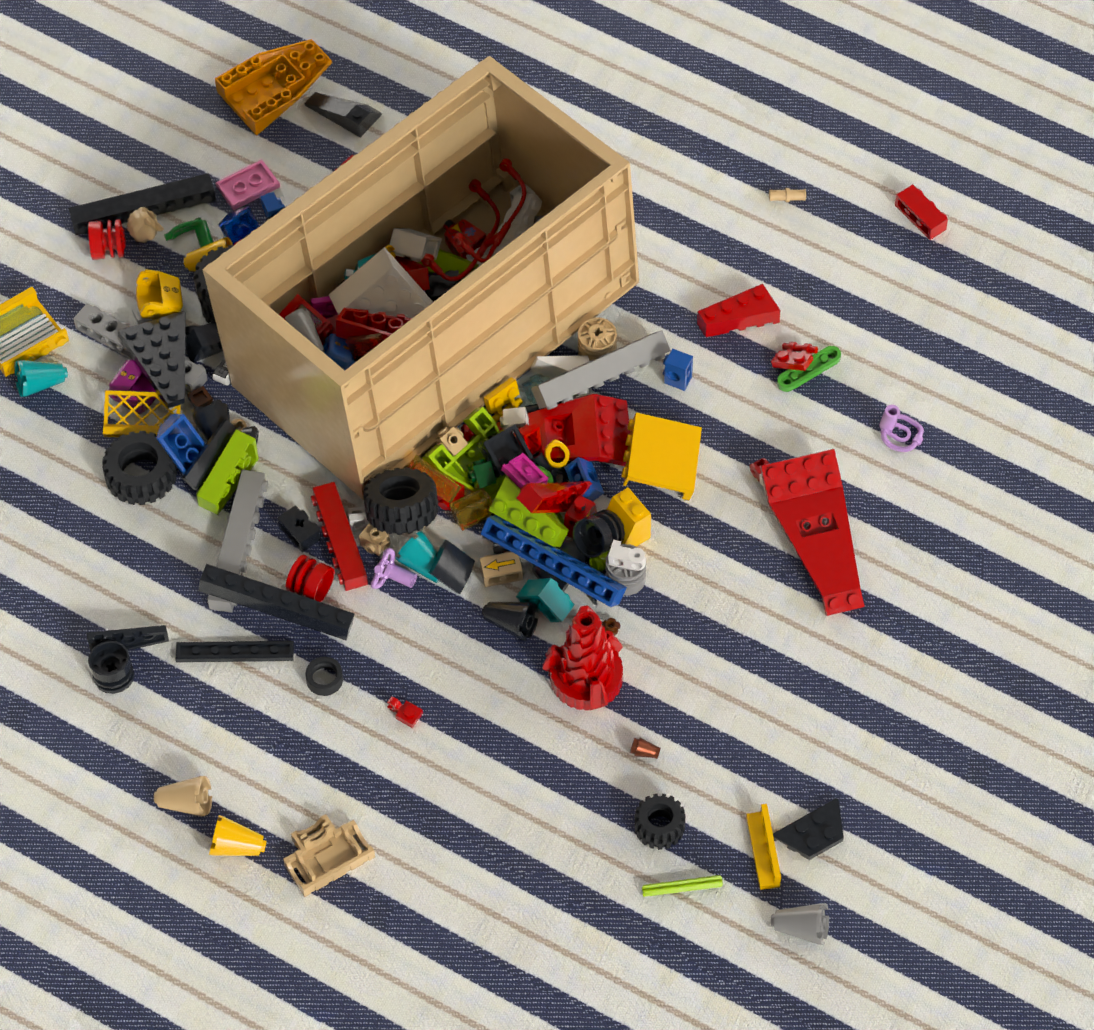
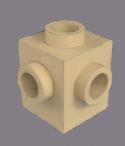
M454 426L441 429L437 433L438 437L435 439L437 445L443 444L452 456L458 454L468 444L463 438V433Z
M370 523L359 535L360 546L364 547L367 552L378 556L389 548L391 543L389 534L385 531H378Z

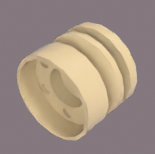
M600 317L590 318L580 325L578 330L579 356H588L589 361H592L617 349L616 328L609 320Z

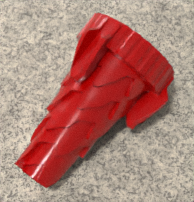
M588 605L580 607L576 616L573 617L572 624L569 625V630L566 632V642L561 647L552 645L546 652V659L543 663V670L548 671L551 687L556 697H559L561 702L566 703L571 708L584 709L585 711L608 705L619 694L623 684V665L621 657H619V652L623 646L611 631H605L599 616Z

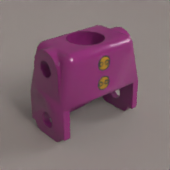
M134 359L126 360L109 384L110 391L156 392ZM109 395L111 399L118 403L122 401L116 395ZM131 396L126 400L132 408L141 402L136 396ZM150 397L145 403L150 407L156 398ZM142 404L135 411L141 415L148 408Z

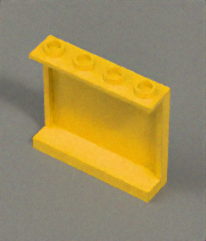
M636 412L634 418L630 419L628 423L630 435H627L625 444L628 446V451H625L623 459L626 462V467H623L621 478H624L623 486H626L630 480L682 492V499L689 501L695 489L702 427Z

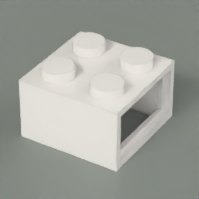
M394 228L390 245L395 248L396 256L411 257L410 260L421 262L424 255L429 253L436 260L442 238L409 228Z

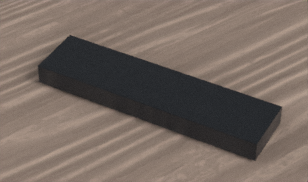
M223 419L182 477L194 490H198L206 480L237 429L227 419Z

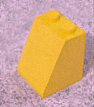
M627 487L612 497L606 510L616 513L624 525L625 536L621 544H631L637 547L650 539L651 513Z

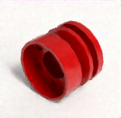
M108 220L107 229L103 228L101 221L89 222L88 233L92 260L105 259L106 251H109L111 258H115V250H117L119 258H124L126 240L121 220H115V228H113L112 221Z
M304 554L300 555L289 571L285 585L286 591L322 602L333 583L334 568L322 562L317 564L315 559H310V557Z

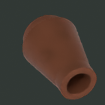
M634 738L630 753L636 757L658 759L661 747H657L642 738Z

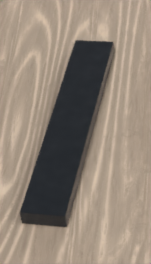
M294 641L176 642L175 660L176 663L294 661Z

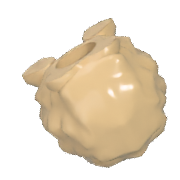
M145 207L135 210L128 218L127 230L137 242L145 243L146 241L153 240L157 231L162 232L164 230L158 223L156 215Z

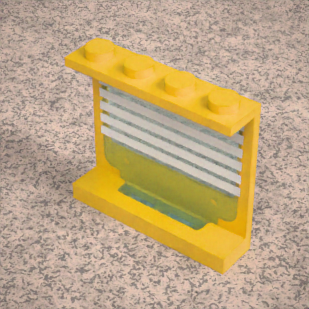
M33 287L0 304V370L5 377L14 374L15 361H35L69 341L67 330L65 328L61 330L39 302Z

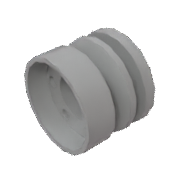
M621 544L622 547L638 548L631 544ZM607 555L606 576L627 587L624 595H633L639 592L646 582V565L639 571L609 565Z

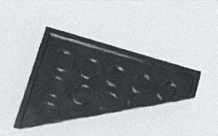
M185 311L118 331L119 338L167 409L185 403Z

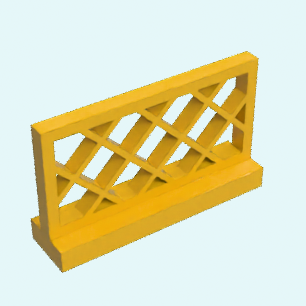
M105 390L103 436L119 438L123 434L126 436L129 435V432L133 431L135 433L146 431L147 434L152 432L157 435L158 425L164 423L163 421L170 414H174L173 411L176 409V414H180L181 405L175 406L171 410L167 409L169 412L163 418H160L154 411L160 405H163L166 409L167 407L156 392ZM109 395H116L122 401L113 407L109 403ZM131 396H136L141 401L134 408L126 402ZM150 397H155L159 401L153 409L145 403ZM123 403L131 410L124 417L116 411ZM142 404L149 409V412L143 418L135 411ZM113 412L121 419L116 424H108V417ZM132 413L140 419L135 425H130L125 420ZM150 414H153L159 420L154 426H149L144 421Z

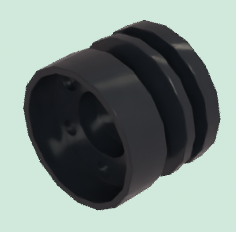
M601 510L577 521L573 528L574 543L577 549L587 557L595 558L609 551L613 540L621 541L622 543L625 536L624 525L621 519L610 510Z
M107 641L100 643L92 649L89 654L88 663L97 688L109 694L119 693L129 688L134 680L135 673L127 648L119 642Z

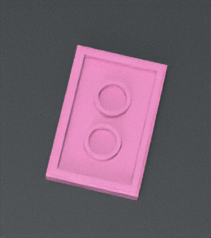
M263 160L215 183L216 188L233 211L260 198V196L280 188L279 181Z

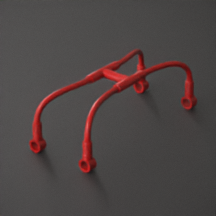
M503 159L499 167L519 182L522 188V196L517 208L508 221L504 223L500 231L496 233L500 223V213L497 206L481 187V182L473 179L469 184V189L472 192H477L484 201L490 204L495 212L496 221L491 232L487 234L476 253L465 241V236L462 233H456L452 240L456 246H461L468 255L474 258L466 270L458 276L450 277L443 273V270L434 261V256L429 253L425 254L421 260L424 266L430 267L438 276L440 275L445 280L457 281L465 277L477 262L485 263L493 256L496 248L510 229L511 223L521 210L527 194L525 183L520 177L521 175L512 167L511 160ZM492 245L486 258H481L486 252L487 248Z

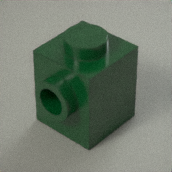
M484 459L472 462L473 466L467 467L469 471L467 476L474 489H480L497 483L491 461L484 462Z

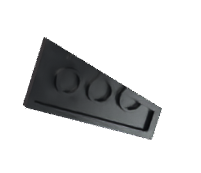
M166 625L86 633L90 651L100 643L107 641L119 642L127 650L169 642Z

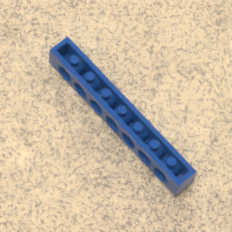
M497 515L487 518L481 535L609 607L620 604L626 591V586Z

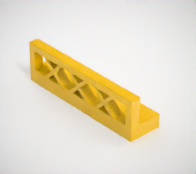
M761 804L760 812L746 813V820L759 888L763 890L780 887L781 873L767 804Z

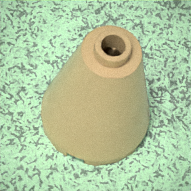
M199 776L159 787L154 793V802L158 807L197 816L208 815L212 806V796H208V790H211L210 781L207 776Z

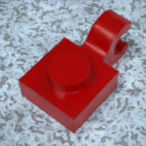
M391 696L387 702L389 704L387 708L397 713L396 719L411 728L414 727L423 714L421 708L407 700L404 704H401L398 699Z

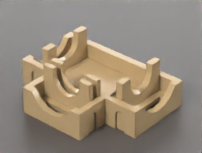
M325 814L311 827L291 833L292 841L298 847V850L284 858L283 861L285 868L304 897H306L311 892L317 891L329 884V882L342 877L350 870L358 868L366 861L374 859L375 852L362 836L354 820L336 829ZM353 835H356V837L364 847V851L361 849ZM294 868H297L300 875L306 882L305 884L300 881V879L294 871Z

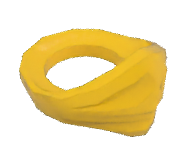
M552 440L546 446L544 456L550 466L561 468L569 461V450L562 442ZM554 447H560L564 451L565 459L560 463H555L551 460L550 453Z

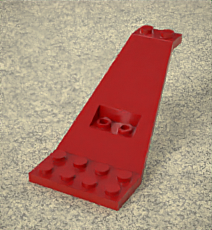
M835 449L761 465L760 470L767 502L822 596L825 615L829 616L865 607ZM823 518H827L828 520L826 525L822 524ZM805 522L809 523L808 529H804L803 527Z

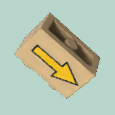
M507 551L503 554L487 555L480 558V569L485 587L523 580L520 559L515 553Z

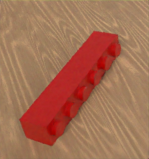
M335 482L313 487V495L310 496L313 507L317 506L316 516L318 522L323 523L321 530L323 537L328 538L329 542H326L328 551L334 555L332 563L334 569L338 568L339 570L337 574L339 584L344 585L345 591L368 585L367 574Z

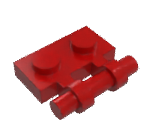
M796 342L783 343V351L779 350L771 361L772 367L806 371L813 361L811 353L817 354L818 347L812 346L809 343L804 345L797 344Z

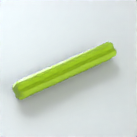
M721 875L645 884L642 885V894L644 897L718 888L722 887L723 880Z

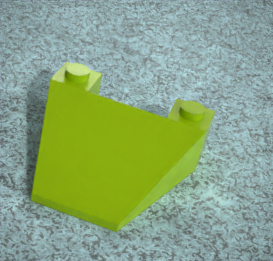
M479 407L463 420L474 433V436L467 441L468 444L458 454L452 456L443 444L435 445L422 458L433 471L464 485V488L491 502L496 497L507 475L496 477V484L480 489H474L467 476V472H469L467 467L473 466L472 462L484 459V462H486L477 443L499 431L495 420L484 407Z

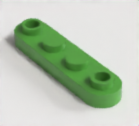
M828 346L817 352V354L812 355L813 361L806 371L788 369L781 373L777 380L778 388L781 391L790 392L838 364L841 360L840 349L836 346Z

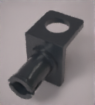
M536 451L532 454V460L536 465L544 467L551 473L553 483H558L556 475L559 472L563 475L561 483L569 481L566 470L563 467L555 468L550 466L541 451Z

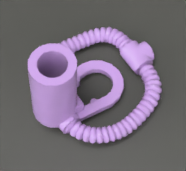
M888 405L885 408L879 424L881 439L885 445L898 452H909L915 449L916 446L921 445L924 433L922 425L909 416L900 414V409L896 405ZM897 419L909 422L918 430V433L912 440V444L907 447L894 445L887 439L886 435L898 442H906L910 439V429L897 423ZM894 427H897L898 430L906 431L907 436L900 438L897 434H893L892 431Z
M387 548L380 562L374 568L375 574L371 587L378 589L385 583L386 579L390 578L412 588L416 582L417 574L394 564L395 551L392 548Z

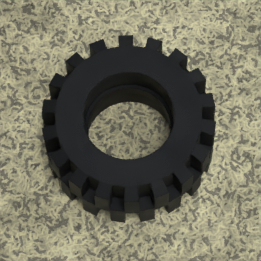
M657 793L653 794L652 798L650 796L645 797V801L641 800L639 807L635 810V833H637V838L639 840L642 839V843L645 846L649 844V848L654 849V846L658 847V850H662V847L665 846L666 849L671 848V844L675 846L678 843V839L681 840L685 832L686 816L684 814V807H681V803L678 800L674 801V797L671 795L668 798L666 794L662 793V796H658ZM656 816H663L668 818L671 823L664 827H656L649 820Z

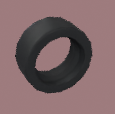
M319 657L312 660L306 668L307 686L316 695H332L341 688L343 672L337 660L331 657ZM328 668L335 671L336 678L331 683L323 685L314 682L313 674L319 669Z

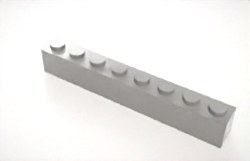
M661 330L532 387L531 390L539 409L546 407L549 410L557 407V402L561 400L563 403L572 400V395L578 393V396L589 392L588 388L592 386L596 389L605 385L603 381L609 379V382L620 378L619 374L623 372L625 375L634 372V367L636 366L642 368L649 365L652 359L657 361L665 358V353L671 350Z
M242 470L216 567L239 575L246 572V558L251 554L250 542L255 539L256 529L254 527L255 524L259 523V508H262L264 504V497L262 496L268 489L265 473ZM212 595L208 596L209 609L232 613L234 606H237L236 603Z

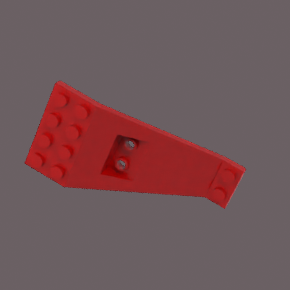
M590 394L557 404V407L549 410L544 408L527 413L529 425L536 422L540 426L542 450L540 451L543 455L546 446L552 440H558L568 448L570 453L569 461H574L579 457L587 461H600L626 466V462L623 459L625 451H628V446L625 445L628 434L630 435V430H628L627 400ZM500 422L496 423L499 431L503 429ZM463 424L461 432L467 442L474 436V433L467 425ZM554 447L550 457L553 462H561L565 459V454L560 447Z

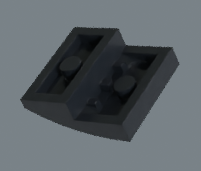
M445 539L435 555L438 558L428 573L455 593L461 594L470 577L475 560Z

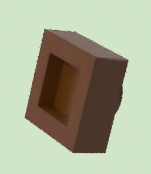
M204 386L187 394L188 400L194 408L199 406L205 407L213 402V398Z

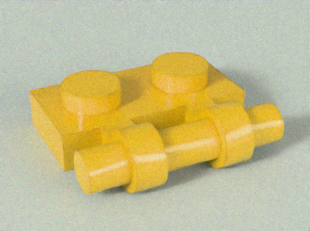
M512 377L483 397L487 412L495 414L492 418L496 423L500 421V417H503V409L518 408L523 403L519 397L514 399L520 393L517 381Z

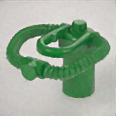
M201 217L193 221L180 223L164 234L166 241L183 233L194 230L200 248L214 242L207 221L201 220Z

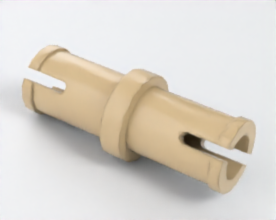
M785 188V190H769V201H806V189L790 190V188Z

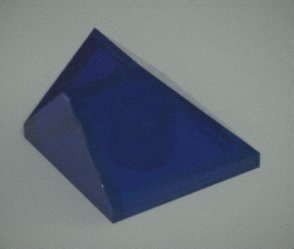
M249 206L227 214L218 224L223 235L229 237L233 245L260 227Z

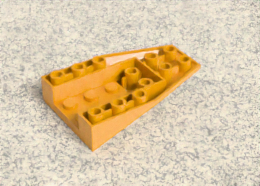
M312 39L258 53L215 78L216 90L257 136L300 99L332 64V60Z

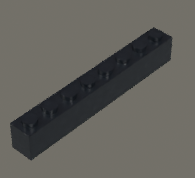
M207 173L68 209L75 235L88 233L89 222L101 221L104 229L107 228L108 220L112 221L113 226H115V220L117 219L121 220V224L127 223L130 214L140 207H145L157 216L167 212L216 201L210 175Z
M206 564L200 578V592L343 640H347L353 625L354 613Z

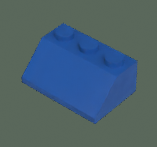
M172 414L159 426L156 439L184 475L206 443L184 414Z

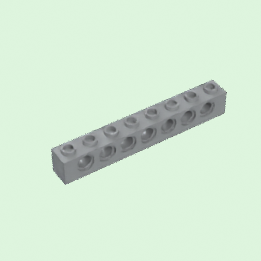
M88 303L73 318L77 330L128 359H133L118 336L119 330L130 327L127 323L116 320L111 314L107 315L98 307L91 306ZM185 356V391L191 393L204 385L207 381L206 369L202 365L191 362Z

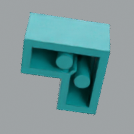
M551 578L528 580L516 596L520 602L537 604L538 609L551 623L563 622L574 607V603L570 600L569 595L563 592L558 587V583Z

